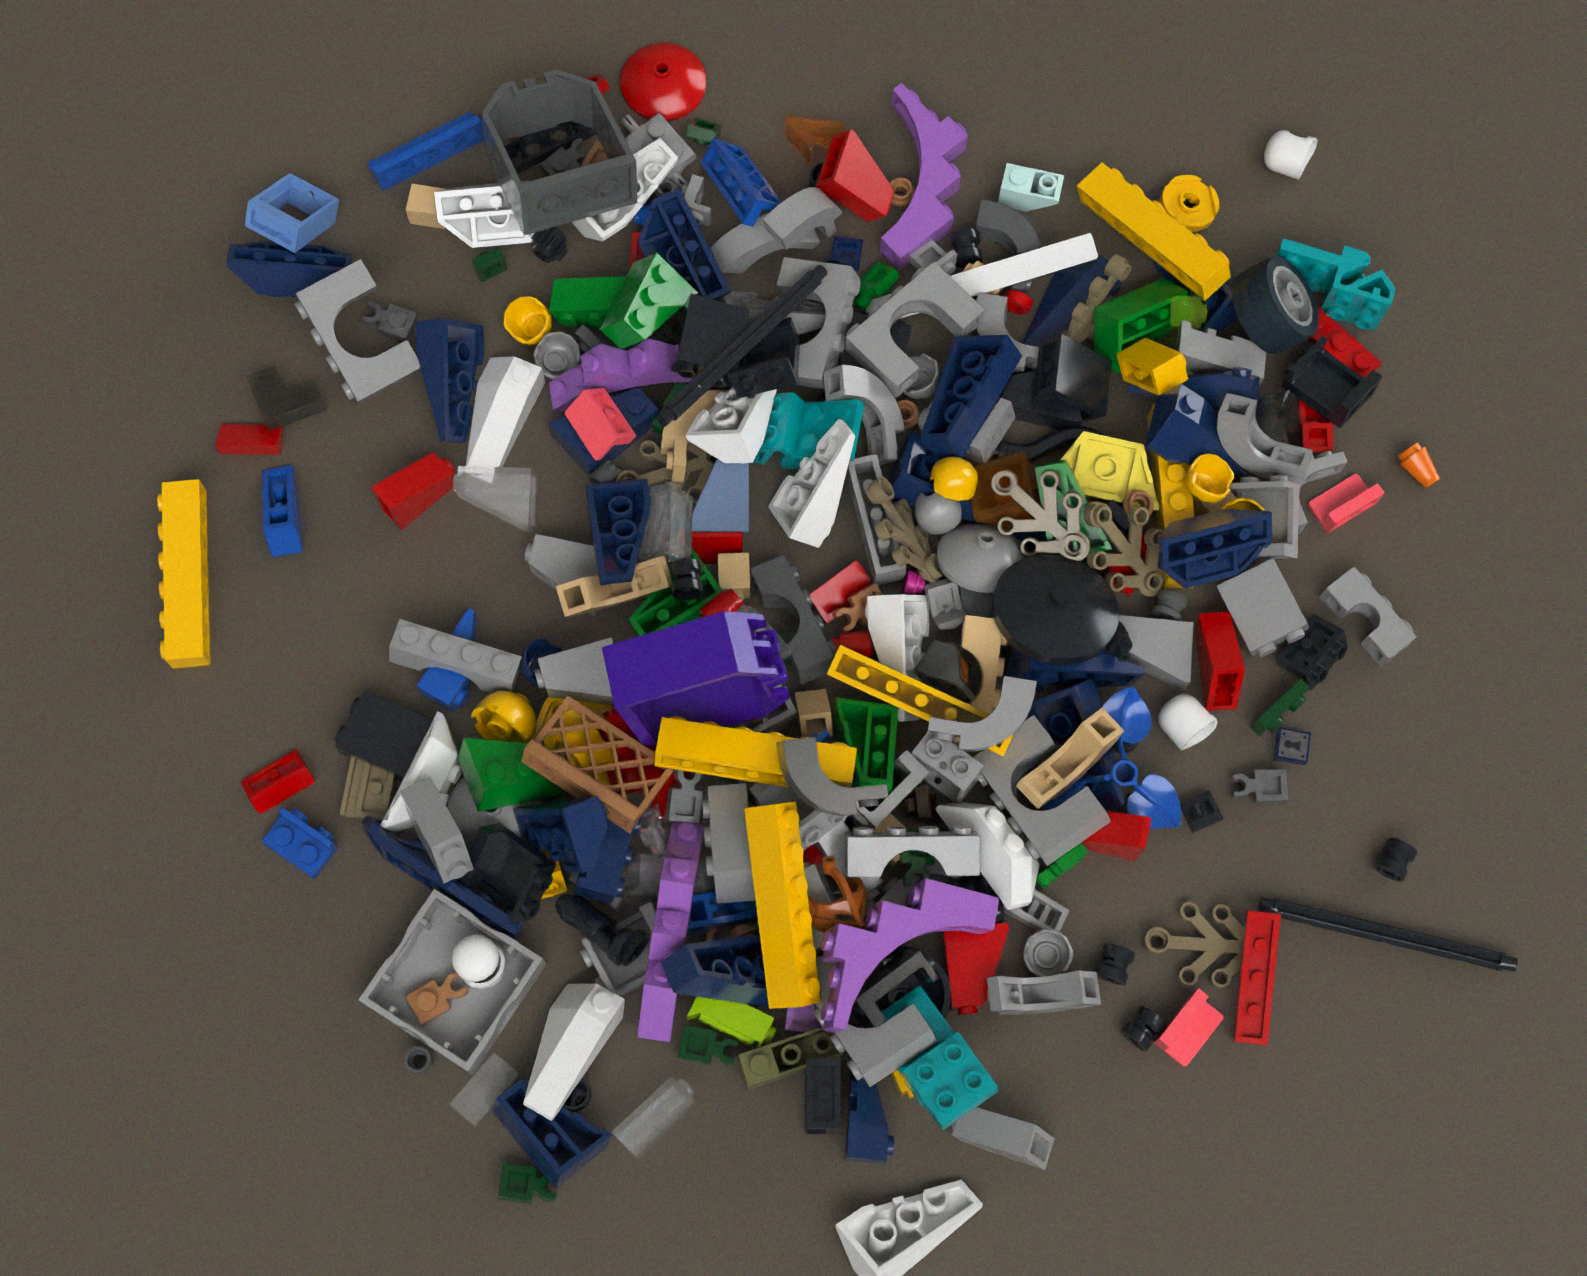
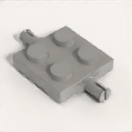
M660 113L640 126L632 119L630 114L625 115L626 119L623 117L620 123L630 133L625 140L632 154L661 138L678 157V162L666 177L674 184H677L678 189L682 191L683 185H689V183L683 178L681 173L687 165L696 159L693 150Z

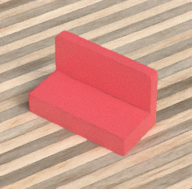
M604 387L583 390L565 411V416L594 460H601L613 446L629 444L636 437V434Z
M1354 474L1308 503V508L1328 534L1377 504L1385 492L1378 483L1368 488L1360 476Z
M1199 988L1190 995L1168 1023L1167 1027L1153 1042L1183 1067L1190 1063L1224 1019L1220 1012L1206 1002L1209 996Z

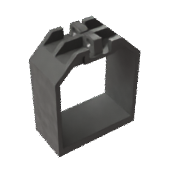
M558 69L543 73V78L546 82L537 85L533 77L522 80L524 89L519 90L515 81L500 84L482 111L486 156L523 235L637 203L636 159L596 82ZM568 121L594 129L608 160L526 183H521L502 143L503 139L536 133L557 127V124Z

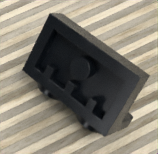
M1315 614L1307 621L1309 629L1304 631L1305 636L1295 642L1288 643L1276 658L1278 666L1302 678L1310 687L1309 690H1313L1318 683H1322L1326 679L1329 669L1336 661L1341 660L1345 656L1348 649L1344 630Z

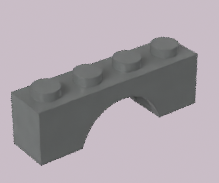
M782 555L750 568L751 582L763 607L785 610L799 623L797 634L786 646L788 659L800 684L827 674L837 651L832 640L826 641L822 633L825 631V627L819 614L813 615L810 609L813 604L807 589L801 590L798 585L800 576L795 565H789L785 556Z

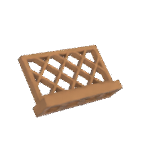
M569 696L562 702L535 739L530 740L524 748L522 763L575 798L598 796L606 808L607 819L630 834L638 824L640 817L675 771V769L659 767L664 770L661 777L646 780L643 766L655 764V752ZM569 708L580 715L582 724L564 727L562 716ZM557 722H558L559 727H558V728H554V726H555V725L557 724ZM602 729L607 733L609 742L591 744L588 730ZM583 731L586 745L569 748L566 733ZM561 734L563 749L550 750L541 743L547 736ZM627 746L634 750L636 760L618 762L616 748ZM610 749L613 763L596 765L593 751ZM588 752L589 767L578 768L572 764L570 754ZM638 767L640 781L623 783L620 769ZM615 770L617 785L605 786L599 782L597 772ZM653 786L651 791L648 792V787ZM642 788L644 800L639 807L626 799L625 790Z

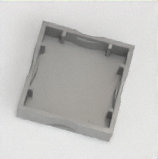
M434 889L408 926L399 947L384 961L359 998V1001L457 1066L474 1075L547 964L539 955L506 934L493 930L479 921L473 913ZM472 934L484 935L498 945L505 953L507 961L506 971L502 979L492 987L479 989L469 986L460 977L452 983V990L459 991L461 988L466 987L469 991L468 994L461 999H449L447 1002L451 1010L422 1026L405 996L433 979L439 987L442 986L445 978L449 974L456 972L452 964V953L456 944L465 936ZM500 955L498 966L496 967L493 974H491L486 979L477 981L475 983H484L496 976L501 964Z

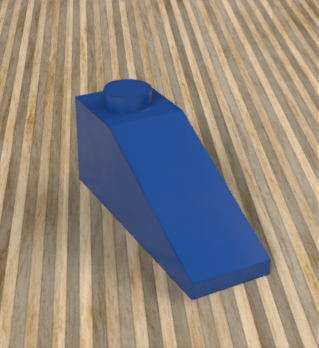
M293 465L262 470L263 532L272 557L303 552L302 525Z
M468 608L451 635L475 642L478 620L473 610ZM429 667L418 683L417 688L421 695L453 713L457 706L462 707L470 695L471 680L451 670Z
M716 891L693 895L687 936L758 919L756 900L717 904Z

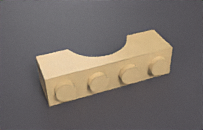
M964 615L960 647L975 657L980 666L982 676L981 685L975 698L967 704L991 714L993 708L997 707L1000 700L1001 690L995 689L997 676L1002 677L1004 670V658H999L1000 645L1006 646L1007 640L997 628L994 618ZM954 737L953 742L959 743L960 737Z

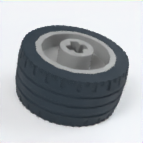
M1273 256L1243 271L1233 280L1231 293L1235 312L1245 332L1261 350L1269 354H1277L1306 341L1317 332L1319 314L1313 293L1299 270L1285 258Z

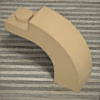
M729 390L707 391L676 421L673 420L664 427L660 454L667 455L666 469L672 470L671 482H684L686 450L689 443L685 435L695 417L703 409L709 411L716 404L715 397L720 392L726 393Z
M660 556L637 564L632 582L600 585L599 575L582 577L558 585L556 589L564 616L568 617L615 606L670 588L672 579L665 556Z
M1103 708L1099 709L1083 721L1066 743L1050 758L1023 777L1016 785L1017 788L1037 809L1041 808L1052 798L1056 799L1081 778L1114 745L1124 730Z

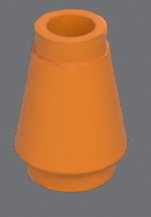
M1417 442L1398 455V458L1401 460L1400 465L1422 484L1425 489L1440 479L1425 446L1422 448Z

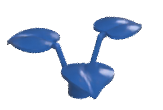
M1124 688L1114 693L1101 707L1124 730L1117 740L1120 759L1111 762L1107 774L1083 779L1079 778L1056 799L1052 798L1042 808L1050 810L1061 805L1084 789V784L1111 780L1113 783L1121 786L1131 785L1136 790L1127 798V812L1132 815L1151 817L1149 829L1180 827L1181 805L1172 784L1162 776L1150 774L1143 778L1139 786L1137 784V766L1127 760L1128 755L1125 753L1123 741L1130 744L1142 741L1150 731L1151 715L1136 688Z

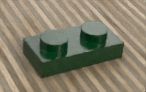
M1300 679L1260 716L1250 728L1258 736H1261L1266 730L1272 734L1285 721L1281 716L1288 709L1294 713L1307 701L1303 695L1310 687Z

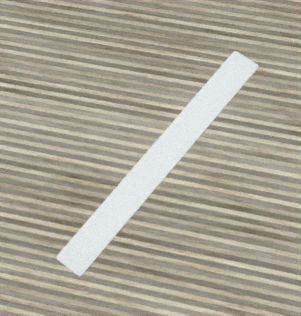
M1088 233L957 273L950 277L973 297L977 296L978 293L990 292L1097 259L1098 254L1092 234ZM891 294L873 299L866 308V312L870 313L878 304L883 306L890 300ZM910 313L905 316H902L901 318H905L918 313Z

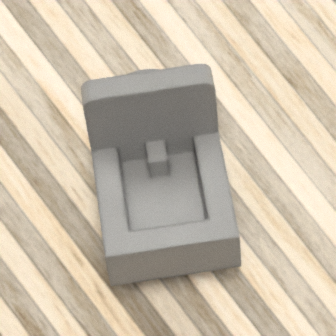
M692 174L689 185L684 184L681 192L698 226H710L712 221L711 208L700 205L704 194V177Z
M930 240L910 255L909 262L917 270L923 266L927 268L932 262H935L951 276L956 269L957 253L954 250L946 253L933 240Z
M946 578L924 585L930 617L939 629H954L963 623V617L967 613L962 608L957 584Z

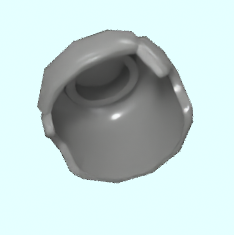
M562 331L547 333L534 350V363L542 368L544 377L554 380L579 364V344L571 335Z
M925 353L909 357L919 366L918 380L903 393L913 399L928 398L936 392L942 375L941 368L936 359L934 360Z
M936 492L931 496H925L923 493H920L914 502L917 523L919 527L929 534L937 535L950 532L962 519L960 502L945 498Z
M1046 928L1034 932L1027 939L1023 951V960L1028 970L1038 977L1065 973L1073 958V949L1068 938L1058 930Z

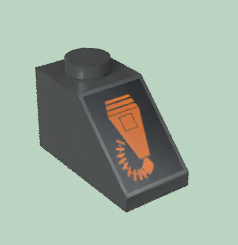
M934 640L914 668L916 673L928 686L971 702L975 698L972 666L964 657V650L954 642L949 641L947 644Z

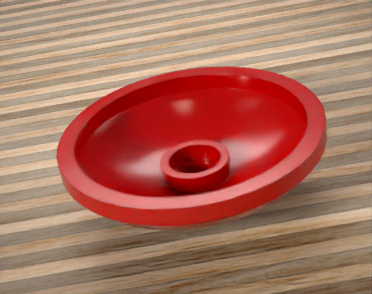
M654 43L640 48L625 62L620 75L621 93L626 104L639 116L650 120L660 113L667 122L687 116L701 103L706 91V73L698 57L687 48L673 43ZM659 70H666L667 72H665V73H659L658 71H659Z

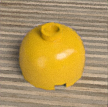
M500 690L488 694L479 702L471 714V719L476 717L478 721L474 727L485 740L528 743L536 730L535 712L527 697L520 693Z

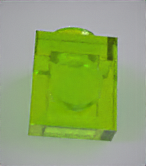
M1173 296L1171 298V327H1180L1182 320L1191 322L1192 329L1199 330L1201 323H1206L1207 306L1202 305V296Z

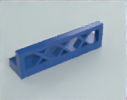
M470 111L368 162V168L380 189L384 191L484 141L482 122L478 115L473 116Z
M715 138L712 139L700 163L744 225L753 227L762 210L771 212L782 201L742 147Z

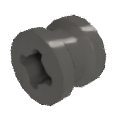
M1161 589L1157 595L1158 604L1153 606L1150 613L1151 616L1156 619L1181 621L1182 616L1180 613L1182 609L1186 608L1188 599L1176 591Z

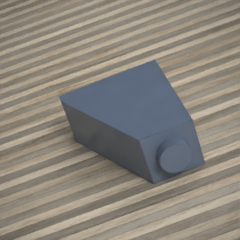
M719 459L715 461L687 522L685 532H742V535H747L749 532V463H724Z

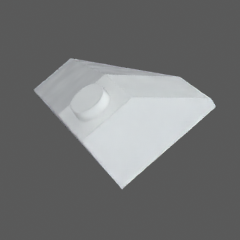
M515 356L490 358L477 383L465 474L491 485L494 484L545 384L541 367Z
M734 387L726 393L720 392L715 397L716 404L709 411L703 409L695 417L685 435L687 440L724 463H753L764 441L774 402L773 398L776 395L777 389L742 398L737 397Z
M838 419L820 439L816 446V452L811 458L804 457L799 463L801 469L794 477L788 475L768 506L789 538L817 548L820 547L823 540L829 535L834 524L855 440V434L843 420Z
M926 595L867 596L865 616L868 620V629L880 664L922 682L914 668L925 654L921 651L923 637L929 636V607ZM898 708L899 721L919 720V717Z
M597 983L567 984L549 1010L523 1105L553 1121L623 1019L624 998Z
M961 1179L925 1189L922 1194L907 1198L899 1196L892 1198V1202L874 1206V1204L863 1206L838 1222L835 1228L852 1268L858 1276H902L979 1211L983 1204Z

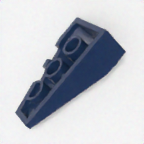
M1012 647L1006 676L1037 681L1035 692L1044 691V685L1062 684V689L1091 678H1093L1096 688L1129 686L1145 675V668L1127 661L1120 662L1117 657L1104 652L1083 663L1054 665L1032 659Z
M1091 678L1034 700L1028 717L1030 718L1035 715L1052 738L1056 748L1060 749L1083 721L1101 709L1103 703L1094 680ZM1113 746L1081 779L1108 773L1109 765L1115 760ZM1111 780L1084 784L1085 787L1088 786L1105 810L1124 805L1121 785L1115 784Z
M853 1023L854 1027L861 1028L860 1024ZM850 1070L845 1161L885 1164L887 1156H893L894 1136L888 1135V1124L877 1084L869 1087L863 1077L857 1081Z

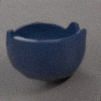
M543 637L532 640L522 652L520 669L524 678L532 685L539 687L534 671L540 669L538 658L562 652V647L551 644L547 638Z

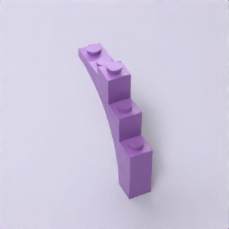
M900 83L893 89L891 105L905 121L914 139L919 159V181L910 205L898 222L881 237L880 252L898 271L910 263V255L931 240L935 243L952 231L954 215L950 207L943 202L959 190L961 175L958 168L951 161L966 150L968 139L967 132L960 123H955L950 116L939 122L936 113L931 109H927L920 102L918 95L913 90H908L903 83Z
M648 338L628 351L599 344L580 356L581 363L550 381L549 388L553 410L563 412L567 410L585 389L604 387L608 393H612L622 389L650 384L690 382L692 379L683 378L679 373L671 371L672 363L676 358L678 344L671 345Z
M672 821L661 873L649 960L643 987L638 1038L670 1042L678 994L673 993L661 962L685 946L705 825Z
M925 878L911 887L907 900L908 905H911L910 908L887 901H881L872 905V908L868 909L865 917V927L868 930L840 923L830 927L828 931H825L821 941V950L824 951L822 961L835 964L830 969L827 979V986L831 987L829 998L825 1000L821 1010V1020H824L823 1030L833 1033L846 1030L853 1003L865 980L880 961L901 944L917 936L932 932L963 931L984 934L994 930L999 898Z

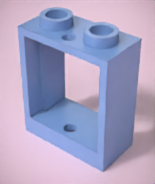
M289 173L248 201L245 227L296 253L335 224L339 199ZM286 204H290L310 216L301 222L279 209Z

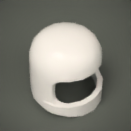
M1287 130L1275 132L1269 139L1264 151L1265 165L1275 173L1299 180L1316 149L1318 140L1311 136L1307 138L1299 137Z
M1180 694L1171 698L1164 704L1158 715V723L1161 729L1181 751L1207 738L1215 730L1218 723L1213 714L1211 715L1196 698L1189 694Z
M472 934L465 936L453 949L451 959L454 970L473 988L484 989L492 987L505 974L507 964L505 953L498 945L484 935ZM500 955L501 964L496 976L487 982L475 983L477 981L484 980L491 974H493L496 967L498 966Z

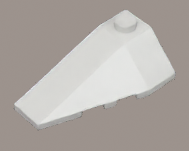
M661 138L633 154L637 166V203L573 221L572 224L584 237L603 242L626 227L678 162L676 154Z

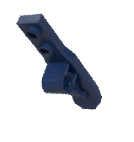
M366 816L361 822L362 828L383 859L430 890L436 889L461 905L495 931L504 933L515 941L520 938L523 933L522 924H514L509 920L512 911L508 909L501 911L493 906L494 901L489 896L480 891L475 894L457 882V879L443 883L421 840L415 839L413 841L395 837L391 832L385 833L372 816Z

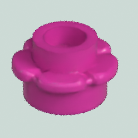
M918 569L917 571L907 570L902 586V594L922 595L925 580L920 576Z

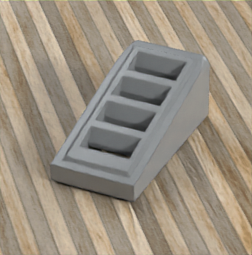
M1034 889L1032 902L1029 904L1026 912L1022 910L1023 907L1008 910L1003 904L1006 915L1038 931L1046 928L1060 932L1070 911ZM1039 904L1043 905V908L1038 918L1036 919L1033 916ZM1050 910H1053L1055 914L1048 926L1045 924Z

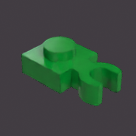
M876 262L860 279V291L857 296H854L852 306L858 304L861 310H865L871 304L872 298L875 295L881 297L889 291L900 277L896 269Z
M1082 843L1078 844L1037 876L1036 882L1044 890L1058 877H1061L1084 859L1088 853L1087 849Z

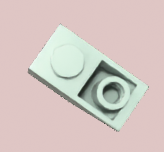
M1007 163L998 203L1025 212L1056 205L1059 202L1064 175Z

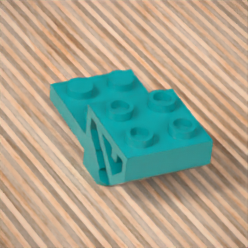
M1282 239L1275 256L1283 257L1293 264L1302 274L1311 291L1324 293L1320 308L1327 316H1330L1334 321L1343 320L1355 324L1360 329L1376 330L1392 304L1396 289L1383 269L1365 276L1364 273L1371 262V257L1367 252L1344 245L1341 253L1337 255L1291 240Z
M794 392L776 393L773 398L774 402L764 441L753 461L754 463L765 465L774 452H780L779 464H781V468L801 469L799 463L804 457L811 458L814 455L817 443L838 419L843 420L855 434L849 460L854 461L864 404L859 399L806 403Z
M919 986L881 1013L886 1020L879 1025L914 1004L931 1028L937 1043L897 1070L919 1104L926 1108L935 1123L944 1130L996 1094L998 1086L960 1033H954L925 991Z

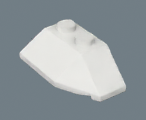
M499 183L434 191L438 223L446 227L470 247L521 244L533 241L531 237L534 233L523 235Z
M437 711L380 824L386 833L391 832L394 834L413 827L400 793L401 790L430 777L446 805L449 795L446 793L451 783L455 784L462 773L458 762L459 753L443 713Z
M964 802L938 805L935 810L950 830L953 826H969L971 831H976L980 836V872L1005 907L1010 910L1028 906L1032 902L1040 864L1030 854L1023 840L1012 829L1003 813L992 805Z

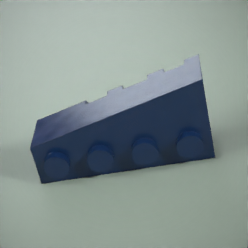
M1008 334L954 337L920 437L921 441L936 459L946 457H960L963 459L970 444L976 437L1022 358L1021 353Z
M760 934L686 944L661 962L668 982L675 994L769 1007Z

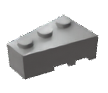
M1182 320L1173 341L1172 349L1181 352L1185 357L1187 376L1227 370L1233 371V367H1242L1252 370L1251 375L1259 376L1260 387L1265 371L1266 352L1264 350H1261L1253 341L1237 336H1232L1231 340L1216 336L1217 330L1207 328L1205 332L1192 329L1191 322Z
M747 783L707 786L708 799H702L703 818H710V827H704L705 847H712V855L706 856L707 876L714 875L717 904L755 901L744 808H748Z

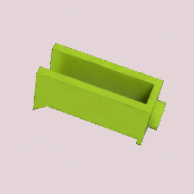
M696 997L687 1015L688 1021L699 1018L701 1023L753 1047L754 1043L757 1044V1048L762 1047L763 1044H771L777 1028L772 1026L774 1017L743 1003Z

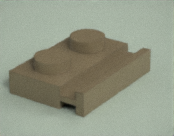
M351 756L339 815L363 820L366 816H372L377 822L381 823L392 802L396 777L391 773Z

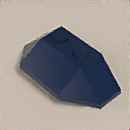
M678 189L653 199L638 240V245L644 257L658 253L698 292L696 295L717 300L731 294V290L681 190Z
M260 241L245 243L241 246L239 244H231L226 263L227 267L257 294L269 295L271 297H296L297 292L352 264V254L342 253L339 250L318 245H305L294 253L275 242Z
M1223 509L1169 523L1159 537L1160 569L1185 589L1241 574L1257 558L1262 549L1267 548L1272 543V512Z

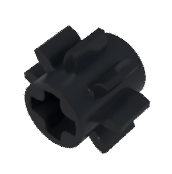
M556 227L535 232L531 237L534 241L532 243L534 245L532 252L545 263H550L551 260L554 261L555 259L560 262L568 252L566 249L567 237Z

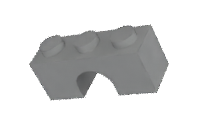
M1355 566L1329 585L1319 597L1339 621L1347 614L1353 612L1362 613L1369 618L1372 624V632L1360 645L1380 667L1384 666L1417 638L1413 633L1414 630L1410 623L1395 613L1391 602L1385 596L1379 595L1372 587L1369 577L1365 573L1359 572Z

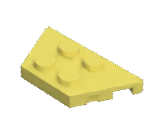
M1083 431L1060 459L1067 460L1085 496L1108 501L1114 500L1117 503L1123 504V500L1128 493L1134 490H1142L1152 497L1154 503L1153 511L1159 510V503L1156 498L1144 444ZM1133 502V506L1141 507L1138 502Z

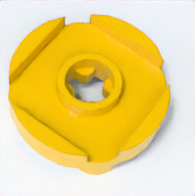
M1180 175L1173 178L1165 186L1159 198V203L1171 217L1174 218L1176 216L1180 218L1190 232L1207 229L1219 210L1218 195L1211 185L1207 187L1201 183V178L1194 175ZM1185 199H1189L1190 203H1195V206L1193 208L1185 206Z

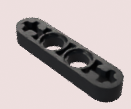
M568 121L557 124V127L528 134L504 147L510 160L513 162L517 174L545 161L559 148L562 147L565 150L571 148L574 140L581 138L585 141L596 133L591 127H585V125ZM570 125H572L573 130H575V134H572ZM556 131H564L567 134L566 139L560 142L554 141L551 136ZM534 143L539 144L542 149L538 154L533 155L526 152L527 146ZM518 151H521L523 160H521L520 155L518 156Z

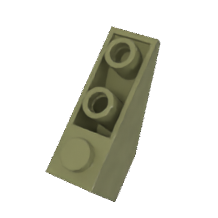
M820 1027L738 1054L737 1062L746 1090L749 1091L805 1071L807 1059H836L843 1056V1053L840 1054L829 1038L834 1033L825 1031Z

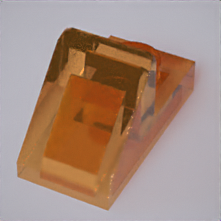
M786 117V138L807 162L812 164L813 146L820 145L824 148H829L832 136L844 132L845 122Z

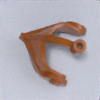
M823 857V873L830 874L834 878L843 897L830 903H819L811 896H808L809 911L812 917L811 926L823 933L839 923L864 930L865 924L863 922L866 917L867 894L860 877H847L845 879L840 870L836 868L835 857ZM835 914L851 915L852 919L835 918Z

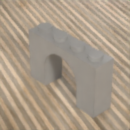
M784 257L777 281V286L783 294L806 272L813 270L817 265H822L827 270V276L821 280L822 283L806 298L823 303L826 317L818 335L811 341L800 345L798 380L796 384L825 389L823 372L838 366L839 354L843 352L846 344L847 324L851 323L853 317L852 304L854 296H857L860 291V278L854 269L848 265Z
M361 259L297 292L298 302L294 303L303 320L309 318L314 328L310 330V333L318 347L324 344L329 356L325 357L331 370L333 373L339 371L345 382L340 385L349 400L355 398L357 404L421 370L418 358L408 340L378 356L370 358L351 355L338 343L334 333V325L339 313L349 304L376 290V284Z
M932 262L927 268L924 266L919 268L912 276V281L905 287L903 285L897 287L891 294L890 300L883 306L881 304L875 306L869 313L867 320L861 325L856 323L846 334L845 350L862 367L877 376L888 387L895 399L918 380L919 366L895 344L891 337L890 329L899 318L910 313L931 315L939 320L955 337L968 336L983 322L985 309L935 262Z
M1035 715L1024 721L1021 727L1014 733L1004 757L985 749L973 758L984 765L978 778L980 784L983 787L989 784L994 791L989 796L1000 811L1006 808L1011 815L1007 821L1017 835L1022 832L1029 840L1024 845L1035 860L1041 857L1048 866L1109 824L1111 820L1088 786L1061 805L1050 810H1031L1019 803L1018 788L1016 786L1028 770L1058 750L1050 735Z
M824 954L816 958L821 1002L815 1003L818 1009L813 1011L822 1028L824 1020H821V1010L825 1000L829 998L831 988L827 986L828 974L830 969L835 966L834 963L822 961ZM882 960L870 975H872L874 972H876L879 968H881L884 965ZM914 1004L877 1027L857 1028L847 1024L846 1030L834 1033L829 1037L840 1054L846 1051L851 1058L846 1064L857 1081L863 1077L869 1087L937 1043L931 1028Z

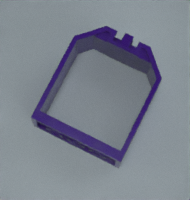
M723 611L601 647L614 708L640 742L650 750L656 749L662 717L679 716L691 722H715L722 727H733L764 718L790 698L789 690L786 686L774 688L788 681L787 670L780 657L781 647L775 629L755 631L767 627L763 614Z

